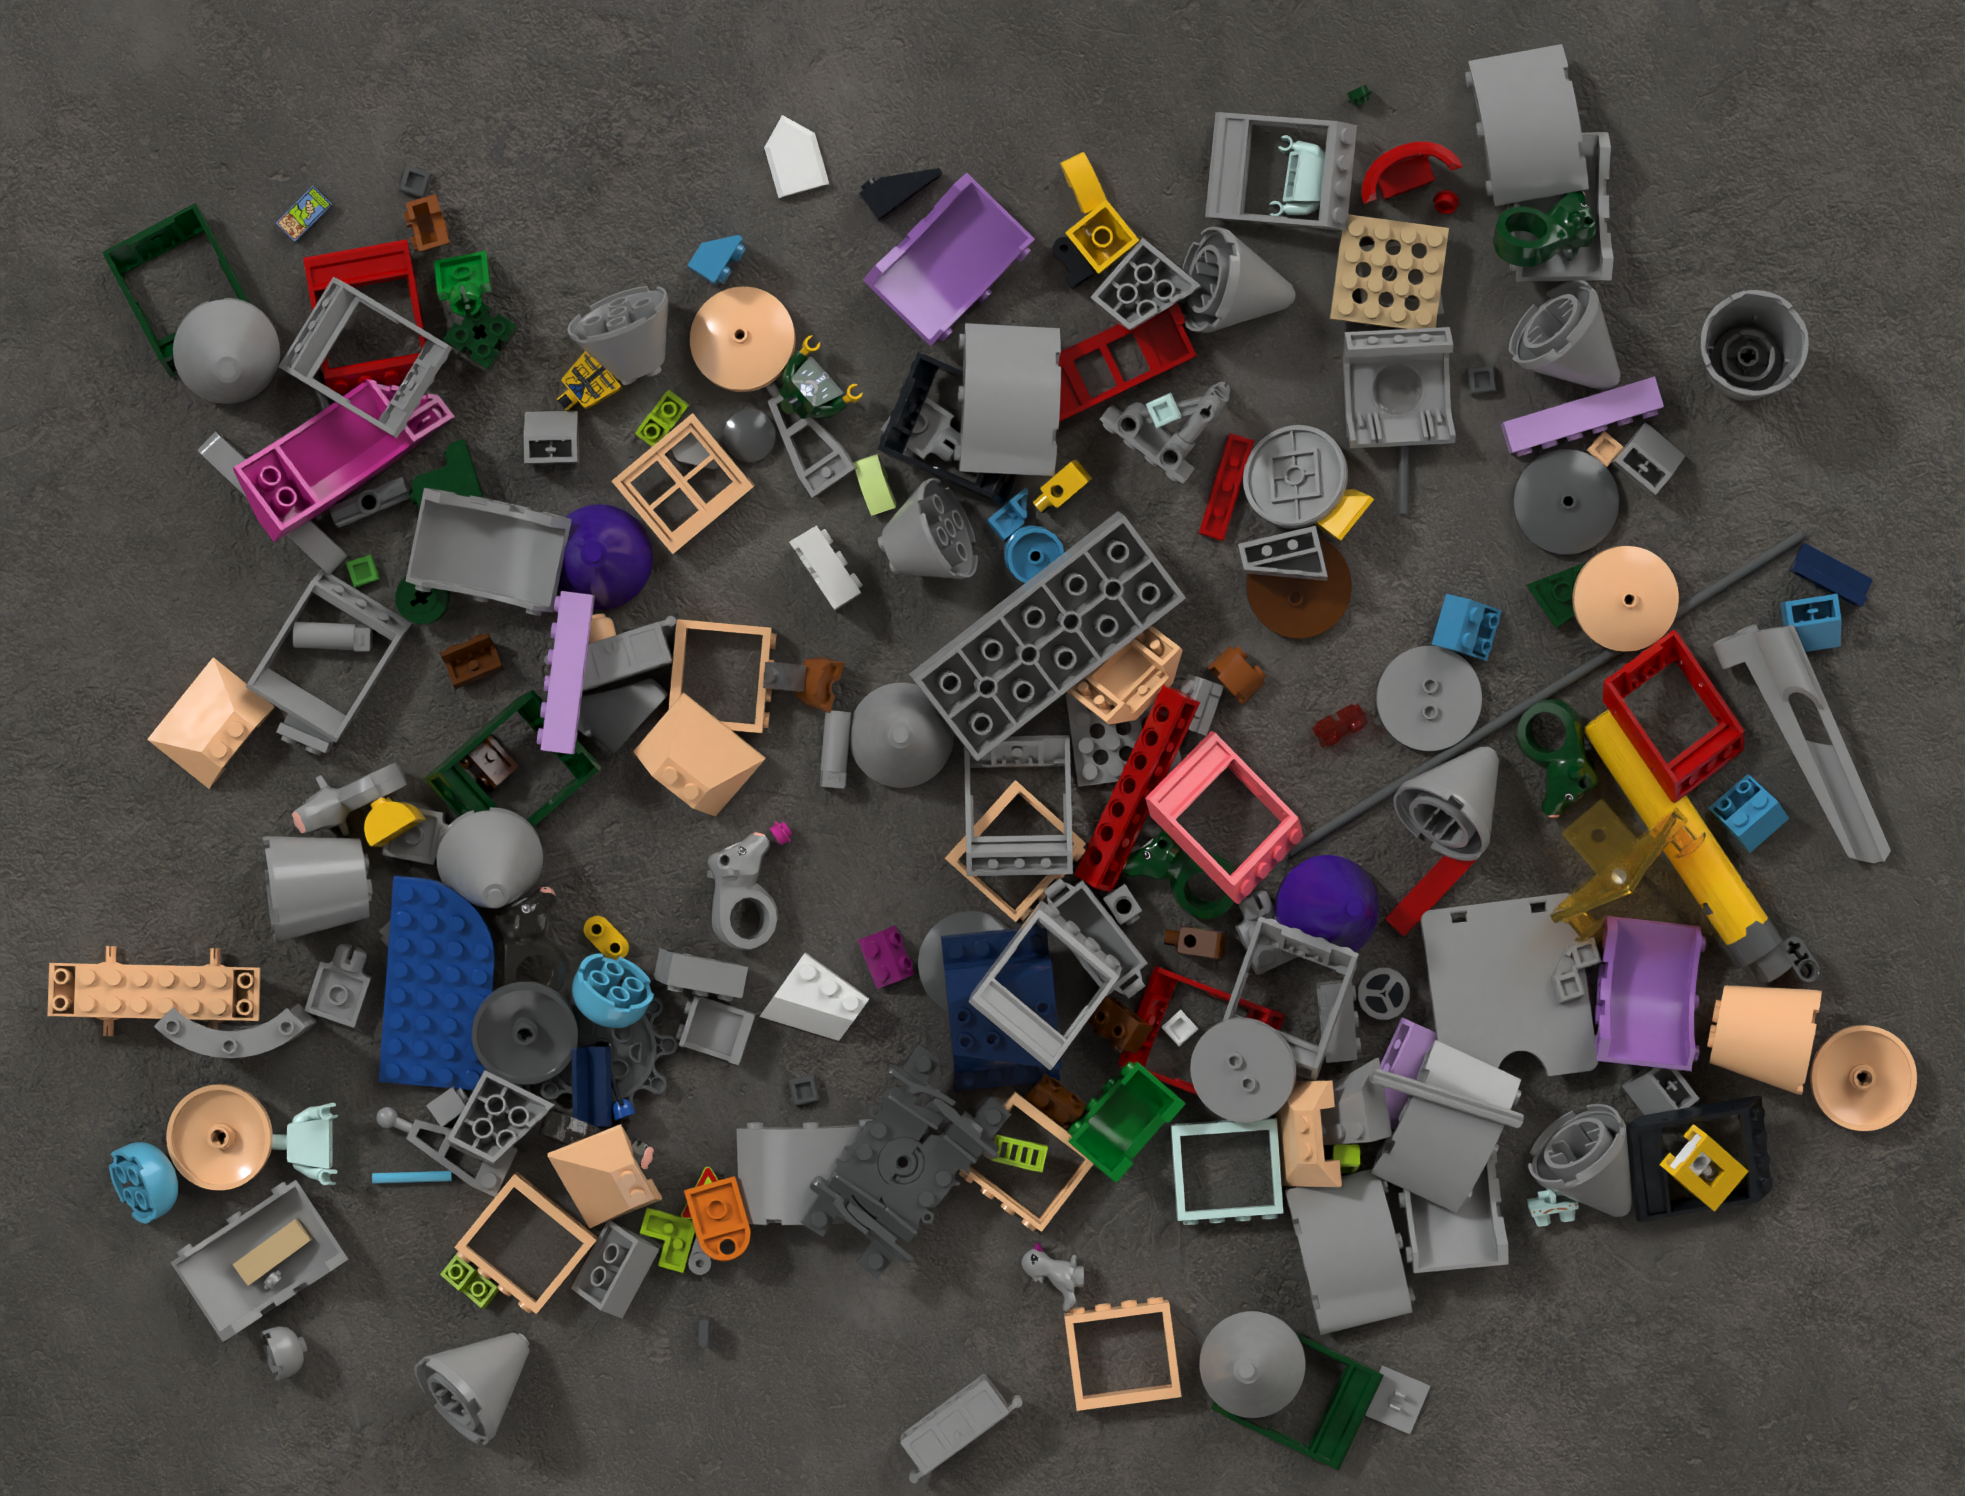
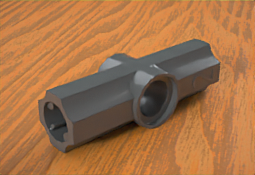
M401 477L372 490L364 491L360 495L331 506L329 509L339 529L370 515H376L382 510L411 498L404 478ZM372 495L376 498L377 505L374 509L367 510L364 507V500Z

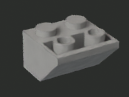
M578 411L525 412L524 463L526 465L580 464Z
M1644 422L1611 463L1650 496H1654L1673 475L1685 455Z
M1647 1066L1622 1085L1644 1115L1688 1108L1700 1099L1676 1069Z

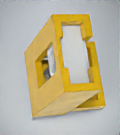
M1693 1124L1684 1135L1689 1141L1676 1157L1669 1152L1659 1165L1671 1174L1679 1184L1715 1212L1748 1173V1170L1710 1136Z

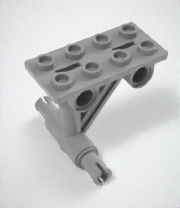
M1218 382L1208 388L1202 397L1176 402L1182 416L1192 415L1180 430H1176L1173 435L1163 427L1156 428L1147 407L1139 402L1131 403L1124 412L1111 404L1100 420L1103 422L1106 430L1113 434L1117 433L1124 438L1123 441L1128 447L1141 451L1150 464L1154 466L1159 465L1166 471L1165 474L1172 481L1184 484L1195 469L1184 458L1195 446L1194 441L1213 418H1216L1228 403L1230 386L1227 385L1225 387V382Z

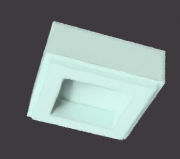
M1171 393L1146 404L1156 428L1182 417Z

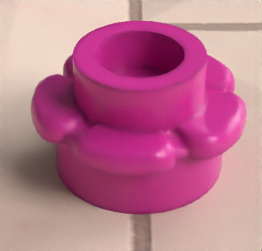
M775 821V825L769 829L781 846L787 841L791 843L789 838L793 834L785 822L779 824Z

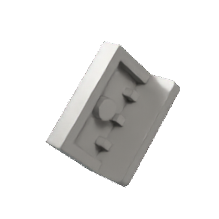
M287 714L284 723H280L276 732L282 735L281 740L292 745H296L297 741L307 745L305 750L319 756L321 752L329 753L334 742L290 714Z

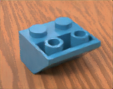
M736 235L701 243L687 266L690 271L713 286L717 287L719 283L724 285L732 272L729 268L732 262H738L746 250L745 246H743L745 242L741 236Z
M1446 594L1432 645L1487 661L1499 624L1501 610L1467 598Z
M1838 594L1780 603L1783 626L1794 625L1805 652L1841 646L1842 619Z
M1749 774L1744 776L1709 807V810L1726 830L1749 853L1789 819L1780 803Z

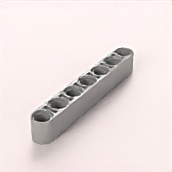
M215 431L198 449V452L245 495L233 471V467L246 460V458ZM312 520L287 534L296 545L329 575L348 557Z

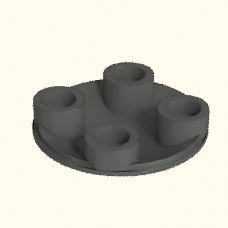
M747 409L735 413L727 421L723 432V439L728 452L733 457L744 462H756L765 458L772 451L776 441V431L772 421L764 413Z

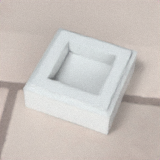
M1181 1009L1161 1026L1179 1047L1198 1030Z

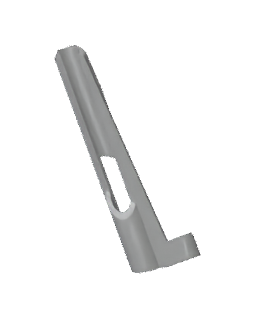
M1757 624L1737 631L1734 635L1713 643V648L1723 669L1743 662L1748 666L1847 856L1851 859L1868 863L1884 862L1891 851L1794 625L1759 630ZM1792 693H1802L1815 703L1833 746L1805 740L1789 703V696Z

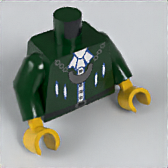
M811 335L804 339L803 348L800 351L797 350L791 356L783 369L781 381L784 386L779 391L784 399L781 402V408L787 414H792L795 411L802 419L810 416L813 418H831L848 406L847 403L859 402L863 392L856 397L852 396L850 392L857 388V384H852L848 387L846 395L841 397L844 392L812 356L806 357L808 353H812L820 347V342L815 348L808 346L807 341L812 337Z

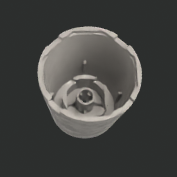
M1760 290L1735 293L1716 305L1704 323L1700 339L1701 355L1713 385L1724 395L1742 401L1762 398L1790 384L1800 373L1806 361L1809 346L1806 325L1793 306L1776 294ZM1747 354L1750 355L1751 361L1750 363H1745L1744 359L1741 358Z
M262 837L263 859L267 860L268 870H264L271 927L274 930V942H281L369 918V902L372 901L373 895L371 879L366 878L368 876L369 860L368 854H363L360 839Z

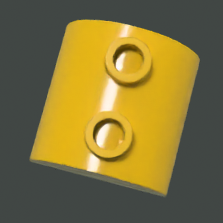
M1107 199L1065 232L1098 274L1109 268L1140 241Z
M382 797L370 804L372 810L366 817L364 832L371 847H382L425 821L426 818L412 804L392 802L390 797L386 799Z

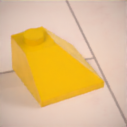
M1356 489L1345 490L1337 507L1327 517L1315 523V525L1324 533L1342 540L1374 499Z

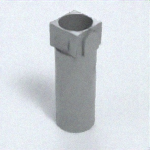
M316 622L294 623V648L354 650L357 652H368L372 648L373 629L367 625Z
M825 712L820 767L821 787L844 789L846 786L852 712Z

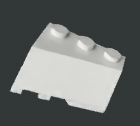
M816 525L789 543L836 611L860 595L859 588L863 585L855 573L848 574L844 568L848 564L840 551L836 553L829 545L833 540L825 529L820 531Z
M805 952L759 1017L839 1041L868 1002L869 997Z

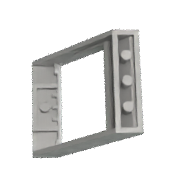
M1215 112L1205 217L1229 222L1347 230L1357 125L1330 120ZM1253 125L1328 129L1319 221L1291 219L1283 216L1244 214Z
M333 277L278 367L397 438L400 432L405 429L413 411L419 406L425 391L433 383L441 365L446 362L452 347L345 282ZM360 302L396 324L400 323L427 339L418 358L385 412L383 411L378 420L350 404V400L313 379Z
M1070 735L1009 736L978 761L964 747L967 876L1073 874ZM1065 766V793H1063L1064 835L974 837L973 795H970V768Z
M1041 900L973 990L969 1003L1051 1070L1118 980L1122 967H1120L1119 961L1110 954L1107 956L1101 951L1099 944L1090 937L1087 939L1082 935L1075 923L1063 919L1056 907L1049 903L1046 904ZM1034 923L1042 929L1045 927L1095 969L1099 973L1098 976L1105 981L1063 1036L994 979Z
M1259 916L1223 1021L1232 1018H1245L1235 1014L1246 984L1258 943L1267 946L1271 945L1345 975L1335 1006L1333 1005L1319 1045L1276 1030L1286 1040L1293 1053L1296 1075L1316 1081L1356 970L1359 954L1348 947L1334 945L1324 938L1310 936L1300 929L1289 928L1279 924L1274 919H1266Z

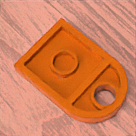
M735 1176L684 1190L701 1250L709 1258L721 1262L731 1261L741 1256L748 1247L751 1233ZM730 1240L734 1243L735 1251L732 1254L726 1255L721 1252L720 1244L723 1241Z

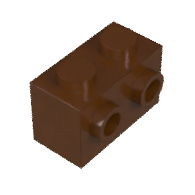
M1109 996L1104 997L1087 1021L1095 1027L1094 1032L1098 1036L1111 1040V1046L1123 1054L1126 1051L1137 1054L1153 1027L1122 1002Z

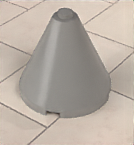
M1214 226L1208 227L1201 232V235H1204L1201 242H1193L1190 246L1182 270L1202 287L1178 302L1185 304L1184 324L1191 331L1200 333L1213 332L1286 309L1294 302L1295 290L1292 284L1229 230Z
M1584 280L1568 281L1556 286L1546 293L1550 299L1539 308L1533 304L1518 322L1509 343V352L1514 356L1512 359L1523 369L1601 391L1614 389L1620 381V370L1597 292Z
M224 298L211 302L206 301L196 306L184 317L174 337L173 357L180 378L192 392L208 401L232 404L251 399L268 386L275 376L279 365L280 345L275 327L260 309L243 300Z
M892 683L879 687L869 693L859 703L853 713L849 736L852 755L861 770L880 784L895 788H908L920 785L938 774L950 757L954 742V732L918 685Z
M1478 747L1404 782L1394 795L1393 803L1395 811L1405 827L1416 838L1420 833L1433 842L1430 848L1445 856L1463 861L1478 859L1490 843L1499 768L1497 753L1490 747Z
M490 807V810L474 813V810L461 815L446 828L437 847V868L441 881L451 886L453 890L476 907L499 908L519 900L535 885L543 865L542 846L533 826L522 816L503 808Z
M1604 1104L1587 1105L1589 1111L1577 1115L1574 1110L1564 1114L1550 1124L1534 1143L1530 1154L1533 1156L1532 1164L1528 1163L1530 1173L1541 1186L1613 1217L1625 1216L1630 1212L1633 1205L1625 1122L1614 1108Z
M1245 1311L1225 1318L1211 1330L1201 1349L1199 1365L1203 1385L1209 1396L1220 1407L1237 1416L1259 1418L1280 1411L1294 1399L1304 1379L1306 1360L1303 1346L1298 1336L1287 1323L1267 1313Z
M513 1332L426 1356L415 1365V1375L423 1392L427 1394L431 1391L433 1397L438 1402L434 1407L451 1426L476 1444L481 1439H484L482 1444L486 1445L496 1435L529 1354L528 1346L530 1344L521 1333L518 1335Z

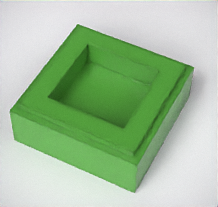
M372 554L346 562L354 588L380 580Z

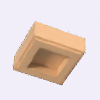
M1603 431L1586 451L1604 464L1605 467H1608L1624 447L1606 431Z

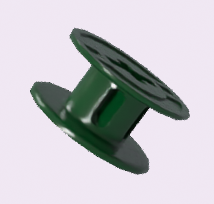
M405 576L398 584L395 592V604L399 613L408 621L416 624H431L440 620L447 612L450 604V592L448 590L431 588L432 594L426 598L428 602L426 604L420 602L414 606L413 602L419 598L417 594L419 592L424 594L428 592L416 590V585L406 582Z

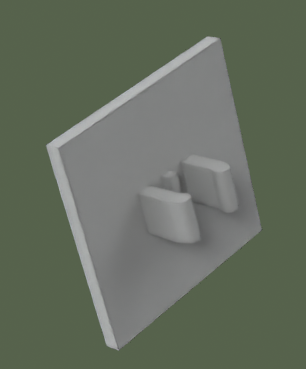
M1382 1365L1379 1372L1384 1377L1365 1416L1410 1434L1430 1389V1385Z

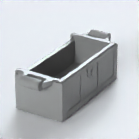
M668 616L666 620L590 643L588 645L583 692L672 664L673 656L663 627H674L677 619L673 616ZM546 655L545 658H544V662H545L546 664H547L548 655Z
M1059 878L1044 890L1048 903L1058 909L1063 919L1075 923L1082 935L1087 939L1089 937L1094 939L1099 944L1101 951L1107 956L1109 954L1114 956L1119 961L1120 967H1122L1120 977L1106 996L1116 990L1130 999L1145 987L1140 970L1148 963L1083 880L1072 886ZM1066 886L1069 888L1055 901L1052 902L1050 900L1057 893L1063 890ZM1071 950L1097 985L1101 987L1105 981L1098 976L1099 973ZM1136 974L1139 978L1122 991L1119 986Z
M983 1373L901 1434L900 1443L918 1467L917 1470L910 1472V1481L917 1483L920 1477L927 1475L1009 1415L1013 1409L1020 1408L1022 1406L1021 1396L1014 1395L1012 1400L1007 1403L986 1373Z

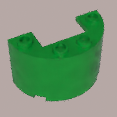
M1127 1062L1115 1080L1110 1077L1101 1088L1104 1092L1097 1099L1093 1097L1086 1104L1084 1109L1087 1112L1067 1132L1070 1134L1068 1142L1115 1183L1133 1165L1132 1159L1165 1121L1169 1124L1186 1104L1138 1062Z

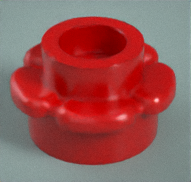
M1450 190L1439 191L1433 198L1435 209L1442 214L1453 213L1459 205L1458 196Z

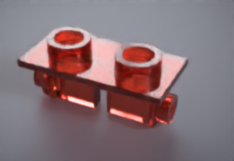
M1358 703L1356 705L1350 704L1337 711L1336 714L1340 719L1338 722H1335L1332 715H1329L1315 723L1316 726L1312 727L1315 736L1318 737L1321 748L1325 745L1331 746L1340 741L1341 737L1348 733L1359 732L1368 723L1366 715Z

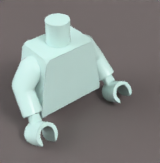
M1284 135L1281 137V140L1290 142V145L1287 148L1280 146L1278 148L1283 154L1290 153L1283 194V202L1287 203L1283 205L1278 201H1272L1270 205L1278 204L1280 211L1277 214L1271 213L1270 215L1281 216L1283 213L1287 215H1307L1320 209L1325 152L1316 144L1303 141L1295 143L1290 136Z
M335 1103L308 1107L294 1116L292 1123L287 1125V1134H273L272 1150H287V1162L292 1163L294 1169L308 1178L320 1181L323 1185L336 1184L330 1180V1174H337V1170L330 1169L333 1166V1119L338 1117V1115L330 1113V1107L336 1106Z

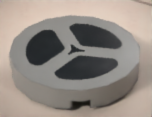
M1376 968L1367 972L1361 978L1357 987L1358 1001L1361 1008L1369 1016L1379 1020H1389L1397 1017L1406 1009L1410 999V988L1406 979L1398 971L1391 968Z

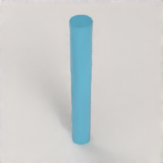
M451 1171L372 1173L373 1184L452 1181Z

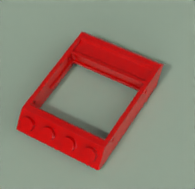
M407 239L303 258L312 311L320 299L319 294L324 293L333 277L353 288L407 279L414 320L417 326L425 331L413 258ZM419 335L422 351V347L424 346L427 339ZM420 353L330 369L327 355L322 363L326 387L344 396L361 383H365L366 379L377 381V384L385 386H400Z
M1674 630L1660 638L1647 650L1642 651L1639 656L1626 663L1620 670L1607 677L1603 682V703L1673 803L1679 801L1744 751V729L1684 641ZM1675 661L1718 725L1670 762L1666 763L1623 699Z
M1155 966L1137 1015L1153 1027L1137 1054L1128 1051L1124 1054L1121 1053L1118 1065L1124 1067L1127 1062L1131 1061L1132 1063L1138 1062L1145 1068L1177 980L1208 991L1207 994L1228 1002L1232 994ZM1240 998L1238 1006L1249 1009L1246 1018L1259 1020L1280 1031L1285 1014ZM1147 1069L1158 1080L1197 1094L1192 1083L1178 1078L1173 1079Z

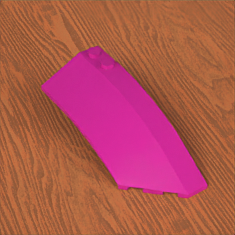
M366 379L365 383H361L343 397L350 400V404L378 420L383 411L385 412L400 386H385L377 384V381ZM428 393V395L422 396L419 406L411 414L405 429L396 438L335 402L295 430L233 467V471L257 520L273 542H275L383 472L451 421L454 415L438 395Z

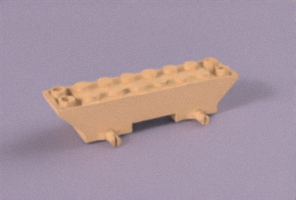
M106 946V962L99 964L49 963L48 1016L96 1017L104 1020L103 1036H114V1020L121 1018L162 1019L173 1007L186 1018L208 1022V1028L218 1030L219 1023L227 1020L259 1021L261 968L227 967L221 965V949L210 948V964L204 966L123 965L116 962L117 946Z

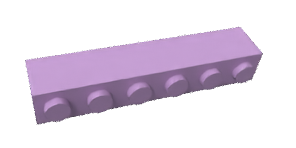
M1652 377L1501 423L1509 454L1516 452L1517 457L1532 453L1531 447L1542 445V448L1546 449L1558 445L1557 440L1567 437L1569 442L1582 438V432L1592 429L1593 434L1608 430L1607 424L1617 422L1618 426L1632 423V417L1642 414L1643 419L1658 415L1657 409L1663 408L1664 405L1656 378Z
M561 591V596H556L554 612H558L557 623L553 622L551 627V638L555 639L554 649H549L547 665H551L550 676H545L544 691L548 692L547 702H542L540 718H545L543 729L539 728L537 735V744H541V750L567 754L575 753L594 595Z

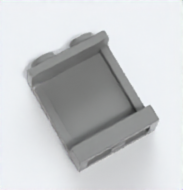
M695 995L693 1000L688 999L684 1011L688 1018L685 1025L680 1024L676 1039L680 1040L679 1046L739 1065L756 1014L703 996Z

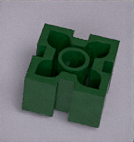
M482 302L479 311L471 316L470 308L466 309V317L461 325L454 322L443 340L463 354L468 348L472 351L470 358L490 371L501 355L496 349L501 342L508 345L519 327L499 313L496 318L490 316L489 314L492 309ZM486 327L484 332L487 336L484 339L480 337L477 340L475 331L478 328Z

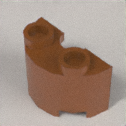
M436 194L406 203L408 212L403 214L407 227H413L414 236L410 237L414 252L419 251L421 253L451 244L448 238L449 233L443 213H441Z
M1228 646L1207 669L1244 705L1266 684L1263 680L1266 674L1257 665L1252 668L1245 661L1248 656L1239 646L1234 649Z
M826 657L806 659L803 665H806L804 692L795 691L796 697L801 699L803 704L810 708L830 713L835 698L831 690L832 684L840 680L845 662Z

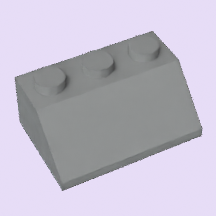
M612 1220L607 1221L571 1289L599 1310L623 1318L660 1249L642 1236Z

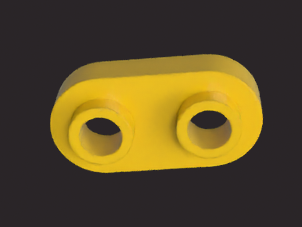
M593 916L585 922V936L606 958L617 960L619 957H626L629 952L627 939L606 918ZM594 924L601 926L602 931L600 934L593 933L592 927ZM613 943L620 945L618 953L611 951L610 947Z

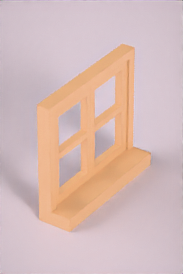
M694 413L612 480L613 484L672 554L755 486ZM692 432L710 456L683 477L665 453ZM714 459L733 482L706 504L687 481ZM658 461L676 484L649 505L631 482ZM680 487L697 507L698 511L672 532L653 509Z

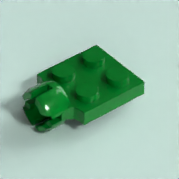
M486 251L434 261L439 301L449 300L451 310L458 316L466 317V309L469 308L471 316L476 314L482 305L481 295L492 291Z

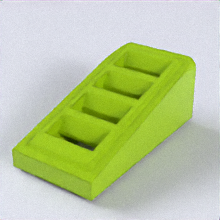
M996 1134L994 1143L999 1147L997 1152L999 1155L997 1158L991 1159V1161L1043 1172L1048 1150L1047 1145ZM1002 1142L1008 1143L1005 1157H1000ZM1013 1144L1018 1145L1015 1160L1010 1159ZM1023 1147L1028 1148L1025 1162L1020 1161ZM1033 1150H1039L1036 1164H1031Z
M1334 1145L1331 1160H1340L1341 1174L1356 1173L1360 1166L1359 1145Z

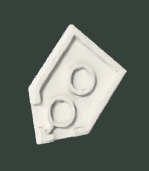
M782 115L764 147L778 198L828 185L829 181L815 133Z

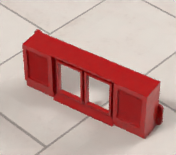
M1178 303L1173 304L1131 331L1117 324L1061 351L1058 363L1059 367H1061L1059 423L1197 356L1182 326L1185 322V317ZM1133 333L1150 370L1124 382L1107 344ZM1099 348L1117 386L1091 398L1073 360Z

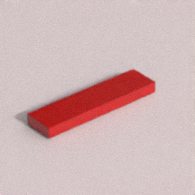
M1232 433L1228 434L1198 534L1224 541L1243 480L1244 468L1251 453L1254 440Z
M1443 855L1384 919L1404 937L1419 922L1423 913L1429 911L1476 860L1463 861Z

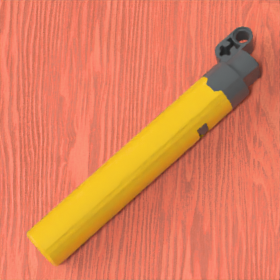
M1609 710L1604 711L1584 726V734L1698 904L1702 907L1740 967L1749 965L1761 984L1771 982L1785 972L1797 984L1815 981L1819 977L1820 967L1804 942L1797 937L1782 939L1688 797L1685 795L1676 803L1670 801ZM1789 945H1791L1793 948L1790 950V954H1788L1787 950L1790 948ZM1802 965H1805L1808 969V976L1806 978L1800 972Z

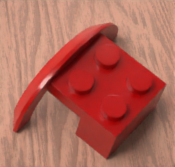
M1411 142L1399 145L1382 154L1366 172L1362 183L1363 203L1366 204L1377 199L1376 185H1378L1383 201L1433 183L1435 177L1428 161L1430 156L1444 162L1450 172L1463 166L1451 150L1440 144Z

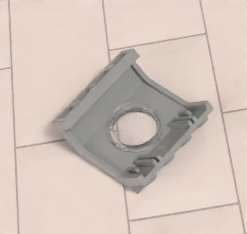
M1450 327L1345 332L1343 377L1346 438L1349 439L1350 448L1455 443L1456 434L1451 413L1449 355L1453 353Z

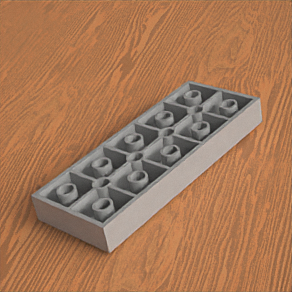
M1117 511L909 673V675L971 756L978 761L1181 603L1186 597L1127 518Z

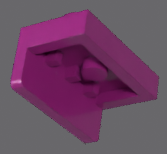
M895 925L858 940L877 989L914 974L912 961L907 956L902 936Z

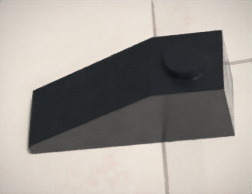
M940 168L881 177L877 181L872 178L861 186L863 191L859 194L875 218L880 221L942 176V171Z

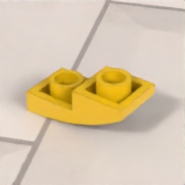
M1084 152L1060 163L1068 186L1073 189L1082 213L1086 214L1094 210L1106 200L1098 178Z

